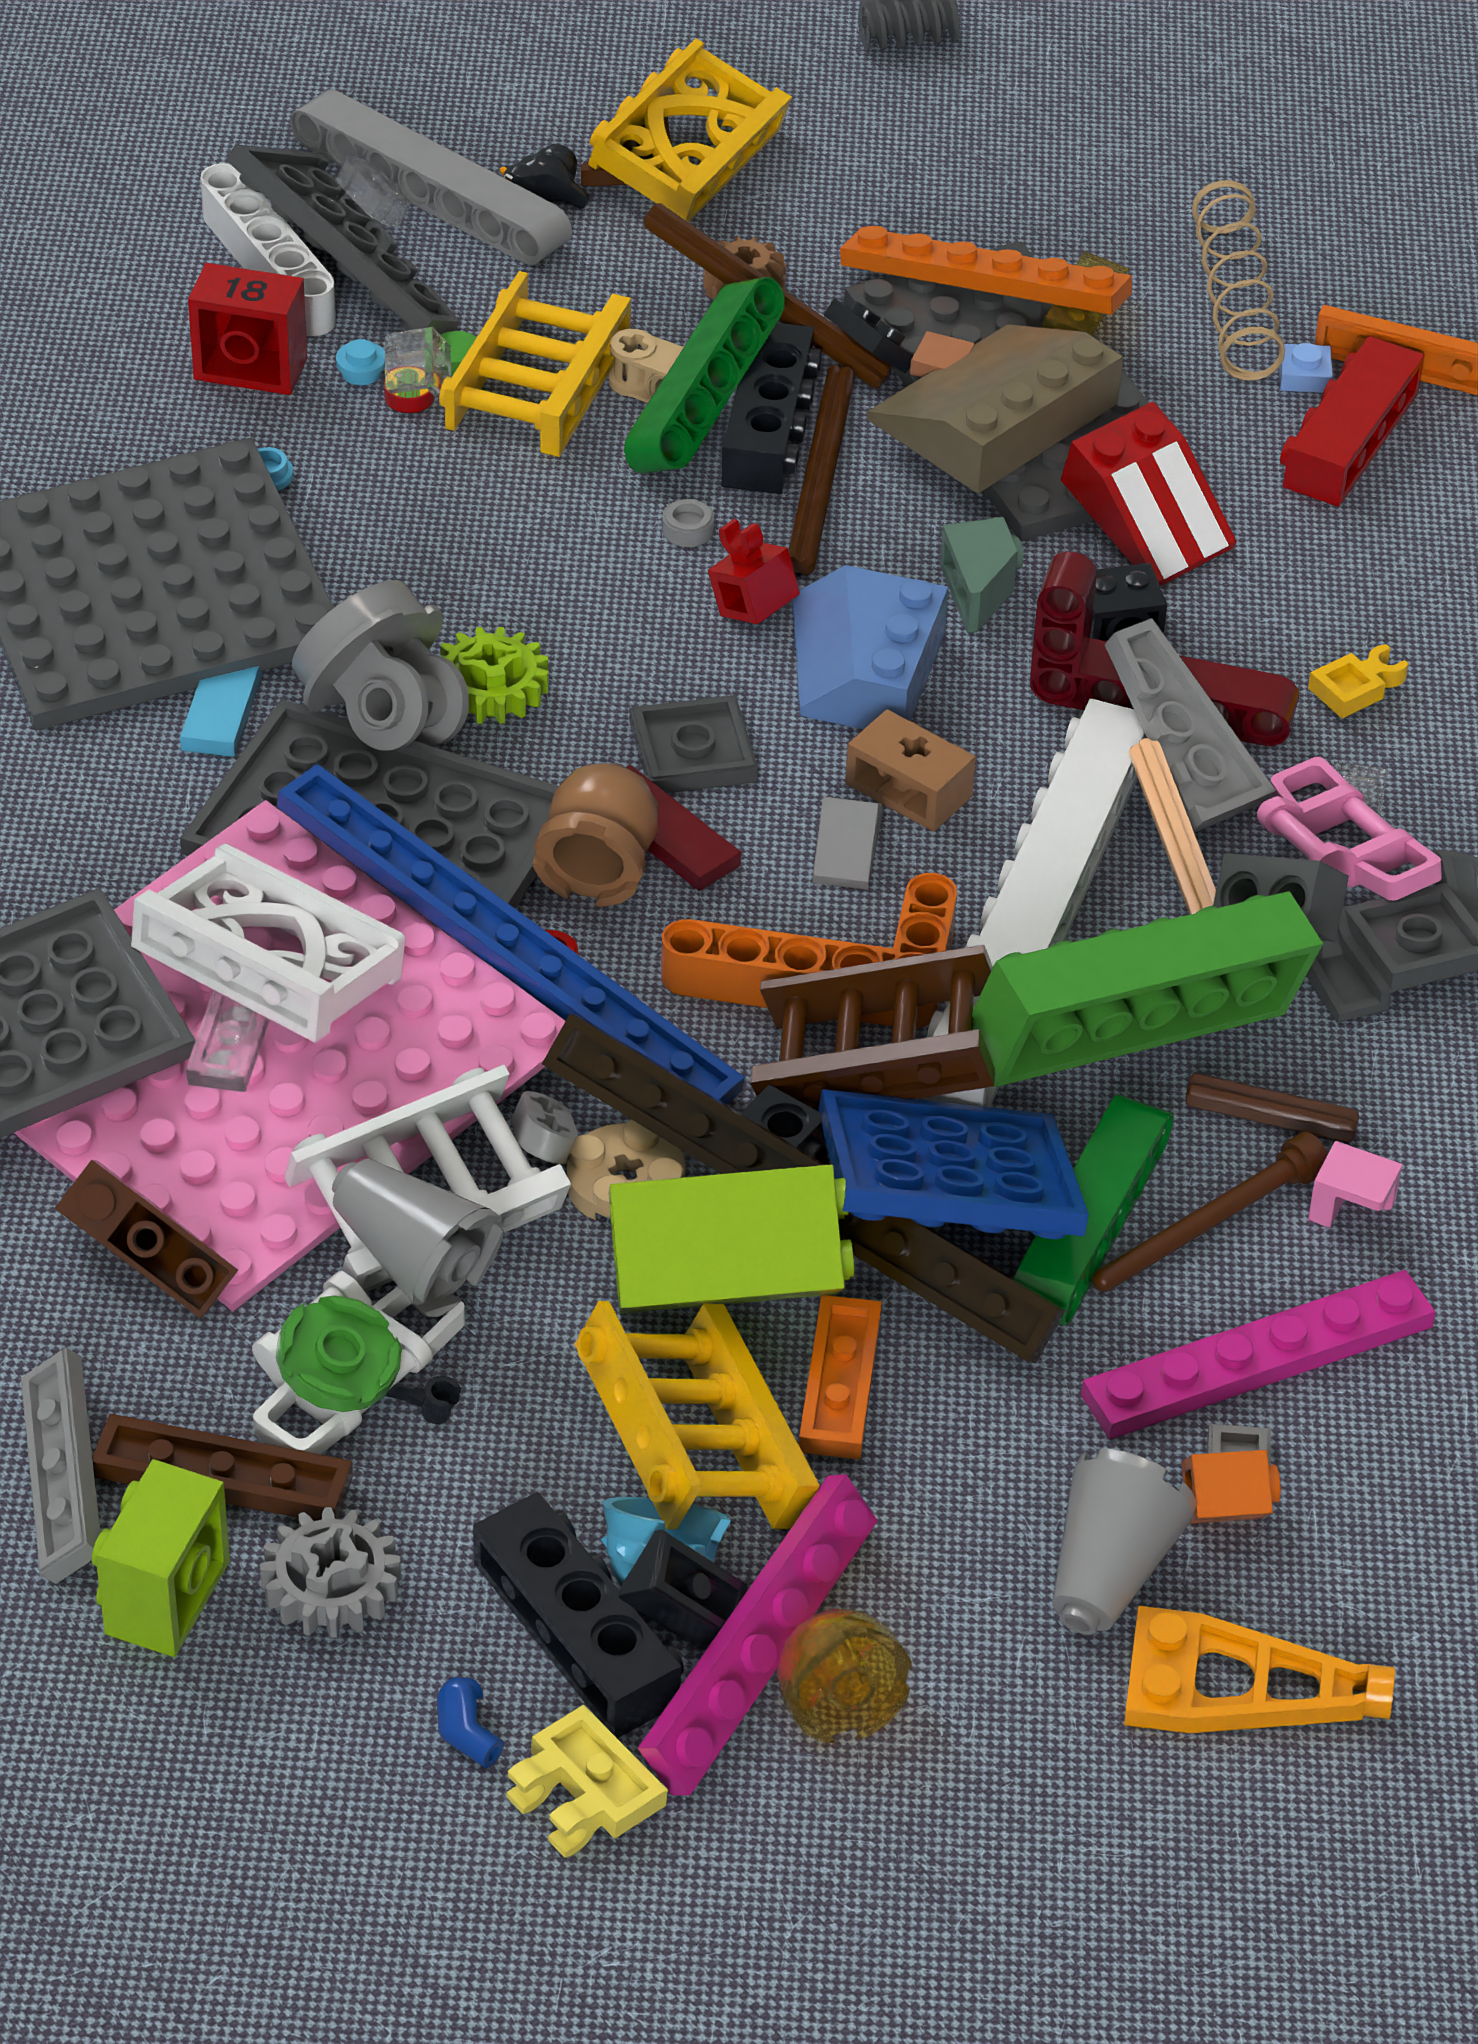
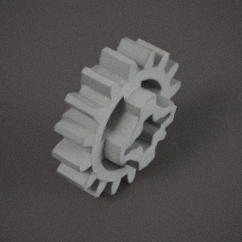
M326 1507L322 1513V1520L314 1522L305 1512L298 1514V1529L293 1530L281 1524L277 1528L278 1543H265V1563L260 1564L261 1588L265 1589L266 1605L268 1609L280 1607L281 1623L285 1626L293 1623L298 1618L303 1620V1634L310 1636L318 1625L327 1626L330 1638H337L340 1625L346 1623L359 1633L363 1631V1616L368 1614L372 1618L381 1620L385 1616L384 1601L397 1600V1581L401 1580L400 1556H397L395 1551V1539L393 1536L381 1537L380 1522L376 1519L366 1523L364 1526L359 1525L358 1511L351 1509L345 1518L340 1520L335 1519L331 1507Z

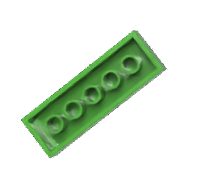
M1288 891L1267 897L1255 895L1244 902L1220 908L1209 906L1195 914L1169 919L1162 917L1147 925L1123 931L1111 929L1097 937L1076 942L1060 941L1049 948L1025 954L1020 952L1010 953L996 960L992 967V971L972 1012V1030L979 1029L995 1068L994 1087L1282 1016L1288 1010L1318 955L1323 942L1291 892Z

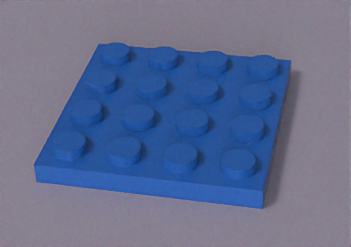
M821 1090L818 1112L822 1113L821 1125L830 1162L833 1164L834 1178H845L846 1180L842 1211L851 1212V1214L858 1218L873 1221L884 1219L886 1216L911 1218L914 1222L929 1227H939L946 1222L970 1224L974 1228L988 1233H1000L1008 1228L1031 1231L1035 1235L1047 1239H1061L1066 1235L1085 1236L1089 1213L1053 1114Z

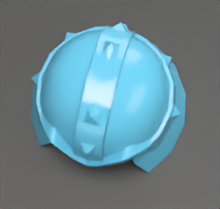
M608 1498L602 1501L607 1535L601 1541L606 1546L613 1574L622 1586L655 1531L664 1530L715 1563L718 1544L731 1519L726 1514L714 1509L692 1504L678 1529L666 1530L665 1521L661 1520L650 1498Z

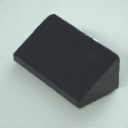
M658 1530L654 1532L623 1582L618 1597L693 1646L706 1650L746 1594L747 1584L664 1530Z

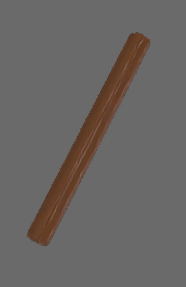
M656 203L644 218L646 229L723 283L730 284L766 277L662 203ZM782 288L785 304L783 313L778 320L780 323L814 327V347L822 349L824 354L843 367L847 365L851 367L854 375L873 388H880L885 383L892 371L890 364L869 352L838 326Z
M835 364L827 370L788 549L795 574L801 573L804 576H808L815 569L854 384V371L848 365L841 368Z

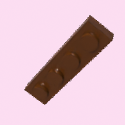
M111 1413L92 1456L94 1478L130 1484L133 1480L140 1481L152 1459L223 1481L226 1504L299 1518L298 1514L305 1512L313 1521L322 1520V1513L326 1507L332 1508L335 1519L339 1518L353 1479V1462L351 1460Z

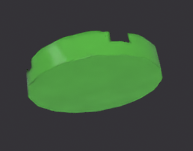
M333 1295L320 1297L318 1303H311L307 1306L303 1303L293 1309L279 1333L275 1358L282 1378L297 1396L319 1408L348 1412L366 1409L385 1397L400 1370L402 1348L398 1337L394 1340L393 1334L389 1331V1322L379 1311L360 1300Z

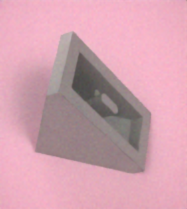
M823 796L812 883L868 890L883 816V805Z

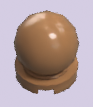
M619 763L587 764L577 768L561 782L550 801L548 821L542 824L534 844L535 858L532 863L533 869L547 887L566 899L569 898L571 891L582 896L597 898L594 905L597 907L621 904L635 894L646 867L644 855L652 845L658 832V802L644 778Z

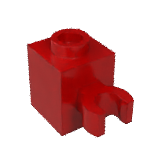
M732 519L719 529L720 541L729 555L707 571L720 616L758 625L800 594L794 573V565L787 547L763 543V534L757 523H752L741 531L739 521Z

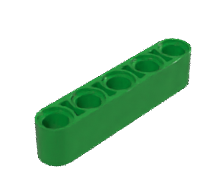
M770 277L756 278L726 284L719 291L627 435L624 444L625 458L630 468L636 473L647 474L680 469L690 462L783 313L785 298L783 290L777 281Z
M1120 1094L1115 1095L1073 1168L1089 1213L1085 1236L1066 1235L1061 1239H1047L1036 1235L1023 1257L1014 1279L1065 1309L1066 1311L1059 1324L1068 1326L1074 1318L1092 1285L1093 1274L1104 1263L1158 1164L1171 1134L1174 1121L1173 1113Z

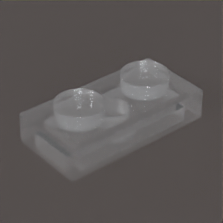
M213 990L186 1067L188 1085L246 1092L270 1019Z

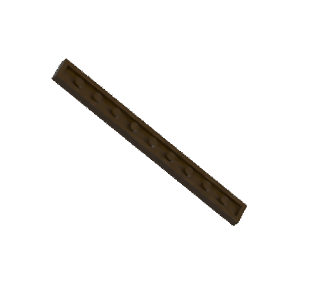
M569 1014L542 1065L720 1174L825 1165L579 1015ZM848 1212L844 1219H838L840 1240L851 1239L854 1256L1027 1362L1037 1363L1066 1311L928 1226L914 1222L911 1218L886 1216L884 1219L873 1221L858 1218L851 1214V1212Z

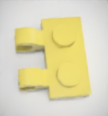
M585 1705L580 1706L532 1736L531 1753L534 1756L518 1762L508 1771V1777L517 1786L510 1789L506 1793V1797L522 1814L529 1813L540 1806L559 1783L575 1798L573 1801L566 1802L556 1808L549 1817V1820L558 1830L548 1835V1841L564 1858L572 1856L581 1850L601 1826L615 1839L664 1808L667 1802L668 1789Z

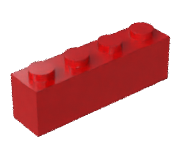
M1371 336L1367 337L1357 353L1350 352L1344 361L1339 378L1337 380H1329L1318 407H1310L1308 409L1300 432L1296 437L1290 435L1283 446L1280 455V464L1285 466L1283 488L1339 507L1417 397L1424 354Z

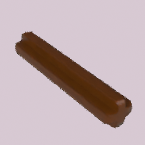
M1194 1073L1191 1076L1186 1091V1104L1189 1107L1292 1131H1307L1315 1136L1340 1142H1352L1358 1127L1359 1112L1354 1108L1201 1073Z

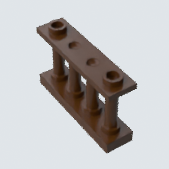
M985 945L761 981V994L776 1028H782L779 1061L752 1066L750 1083L756 1097L768 1085H771L818 1111L822 1089L918 1099L994 1087L995 1068L980 1030H972L974 997L981 995L993 967ZM950 1001L948 1034L915 1039L917 1007ZM894 1010L891 1043L859 1048L861 1015ZM838 1019L835 1052L803 1057L806 1024Z

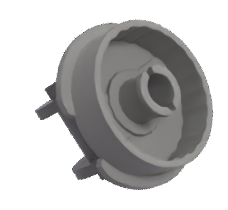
M398 580L384 581L371 585L335 606L305 635L292 659V669L305 686L303 700L310 711L318 712L326 705L345 703L348 720L355 734L365 744L378 750L401 749L413 741L437 746L453 739L465 723L469 708V695L465 680L458 668L448 659L429 652L442 627L443 615L436 605H428L424 608L408 586Z

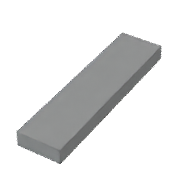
M67 1347L21 1377L40 1576L55 1584L92 1560L93 1548L100 1534L82 1359L80 1355Z

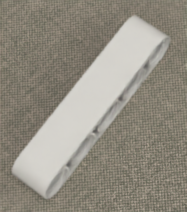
M219 163L205 168L200 177L202 210L205 223L244 269L304 278L306 335L320 336L330 332L336 324L335 286L331 274L287 222L273 211L271 203L265 196L248 188L240 181L239 176L241 173L232 165Z

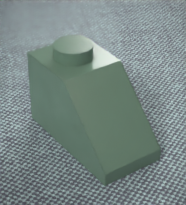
M1004 517L943 525L940 567L966 632H978L1012 594L1015 587L1016 569L1023 566L1021 541L1019 537L1011 536Z

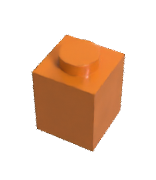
M1267 1450L1192 1454L1181 1461L1183 1482L1192 1490L1197 1501L1192 1520L1189 1524L1262 1519L1273 1513L1272 1503H1279L1280 1501L1279 1471L1276 1465H1268Z

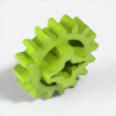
M476 627L475 637L469 638L467 635L459 632L456 634V645L444 642L440 645V656L452 662L465 680L469 695L468 714H476V722L478 724H483L487 716L495 717L499 724L505 723L506 714L511 712L523 718L526 716V705L538 708L541 705V694H548V656L540 654V644L538 642L525 645V633L519 632L510 638L505 636L504 627H498L495 633H486L482 627Z

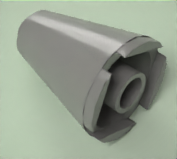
M369 1158L358 1163L351 1162L338 1173L332 1185V1191L335 1193L333 1197V1207L411 1303L427 1317H439L461 1302L453 1294L466 1280L473 1286L479 1283L495 1259L503 1240L504 1229L495 1224V1222L502 1221V1218L490 1208Z
M1099 1449L1095 1459L1088 1460L1087 1452L1079 1457L1073 1471L1052 1599L1054 1609L1060 1614L1059 1619L1061 1623L1074 1632L1093 1635L1096 1631L1109 1630L1192 1520L1197 1504L1192 1490L1183 1481L1179 1491L1165 1482L1163 1479L1167 1469L1156 1462L1133 1453L1115 1449Z

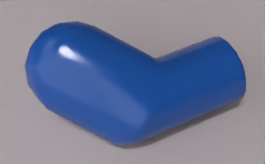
M453 1677L443 1684L437 1694L439 1734L444 1741L479 1765L489 1768L500 1757L504 1748V1741L477 1723L479 1703H477L476 1699L483 1698V1690L480 1684L469 1677Z

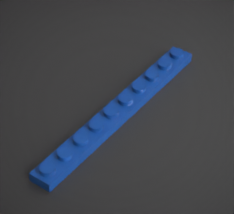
M319 764L314 765L278 792L277 808L565 1021L570 1013L581 1016L726 1105L742 1092L745 1080L743 1075Z

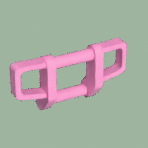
M1313 757L1271 777V784L1276 791L1271 799L1264 801L1257 811L1258 822L1271 833L1285 837L1309 860L1321 861L1349 876L1347 887H1355L1360 884L1387 900H1398L1442 879L1441 858L1419 843L1406 830L1401 828L1395 829L1365 804L1364 795L1352 784H1349L1324 758ZM1313 783H1319L1327 789V791L1300 803H1297L1291 795L1292 792ZM1352 820L1372 839L1348 849L1345 846L1332 842L1324 843L1316 834ZM1407 862L1415 866L1398 875L1386 874V872L1400 867Z

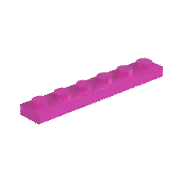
M1405 1269L1084 1379L1081 1396L1108 1439L1111 1440L1433 1328L1436 1311Z
M847 1474L827 1476L639 1745L638 1750L672 1796L692 1794L878 1520Z

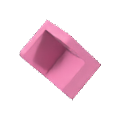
M1335 1141L1314 1180L1308 1220L1330 1228L1344 1200L1376 1211L1382 1209L1391 1210L1396 1201L1403 1164Z

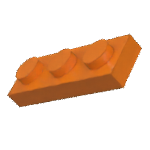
M821 1295L799 1435V1447L802 1453L861 1460L881 1322L882 1301Z

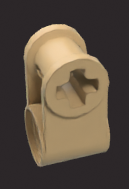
M625 329L617 332L611 340V353L615 356V364L609 373V386L620 395L633 397L648 403L684 346L652 336L644 330ZM623 376H627L626 381L623 380Z

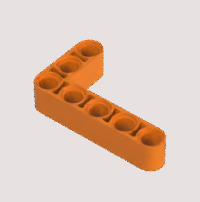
M923 873L912 878L906 887L893 948L693 919L674 921L666 926L662 932L661 982L670 992L681 996L768 1008L760 991L761 981L951 950L954 935L957 887L951 879L938 873ZM939 1003L917 1007L916 1029L930 1024L935 1011H938ZM894 1010L861 1015V1022L893 1026Z

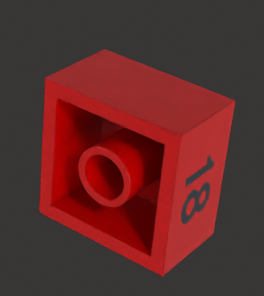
M205 263L188 298L194 380L291 395L308 359L304 278Z

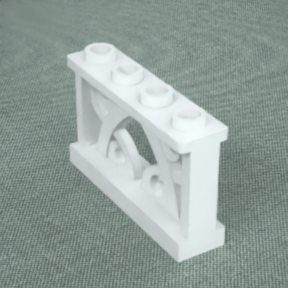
M224 843L215 849V855L160 892L155 893L149 889L134 899L131 947L316 1043L330 1033V1025L334 1020L386 983L393 985L401 979L405 936L384 923ZM216 895L223 899V904L216 905L210 898ZM242 927L280 928L299 938L304 955L284 950L267 951L244 939ZM322 978H326L333 981L329 983Z

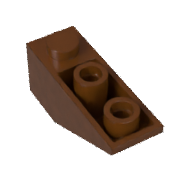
M91 1160L54 1208L200 1319L203 1318L238 1272V1269L99 1161Z

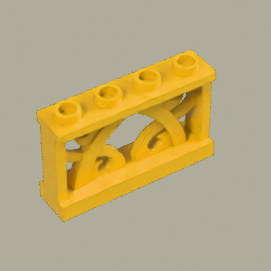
M697 38L684 50L677 48L669 57L664 70L659 74L655 71L652 72L643 83L639 94L635 98L630 95L627 96L619 106L615 117L610 122L606 120L601 121L589 141V144L593 146L588 162L589 166L595 170L599 167L603 168L655 203H662L687 222H690L775 136L781 128L792 96L777 87L772 92L705 50L703 48L705 43ZM691 77H695L701 81L700 88H692L686 82ZM707 86L717 92V97L707 95ZM677 115L706 116V131L716 148L699 143H683L672 147L664 126V117ZM717 119L723 120L721 127L729 126L734 130L732 132L721 130L718 127ZM627 140H633L640 144L638 147H633L632 152L622 145ZM651 154H653V156H654L653 158L644 159V160L639 157V156H648V155H651ZM688 156L698 158L701 163L699 165L692 164L688 160Z

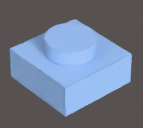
M1311 343L1284 344V361L1279 367L1280 391L1323 393L1327 383L1333 378L1331 346L1314 345Z

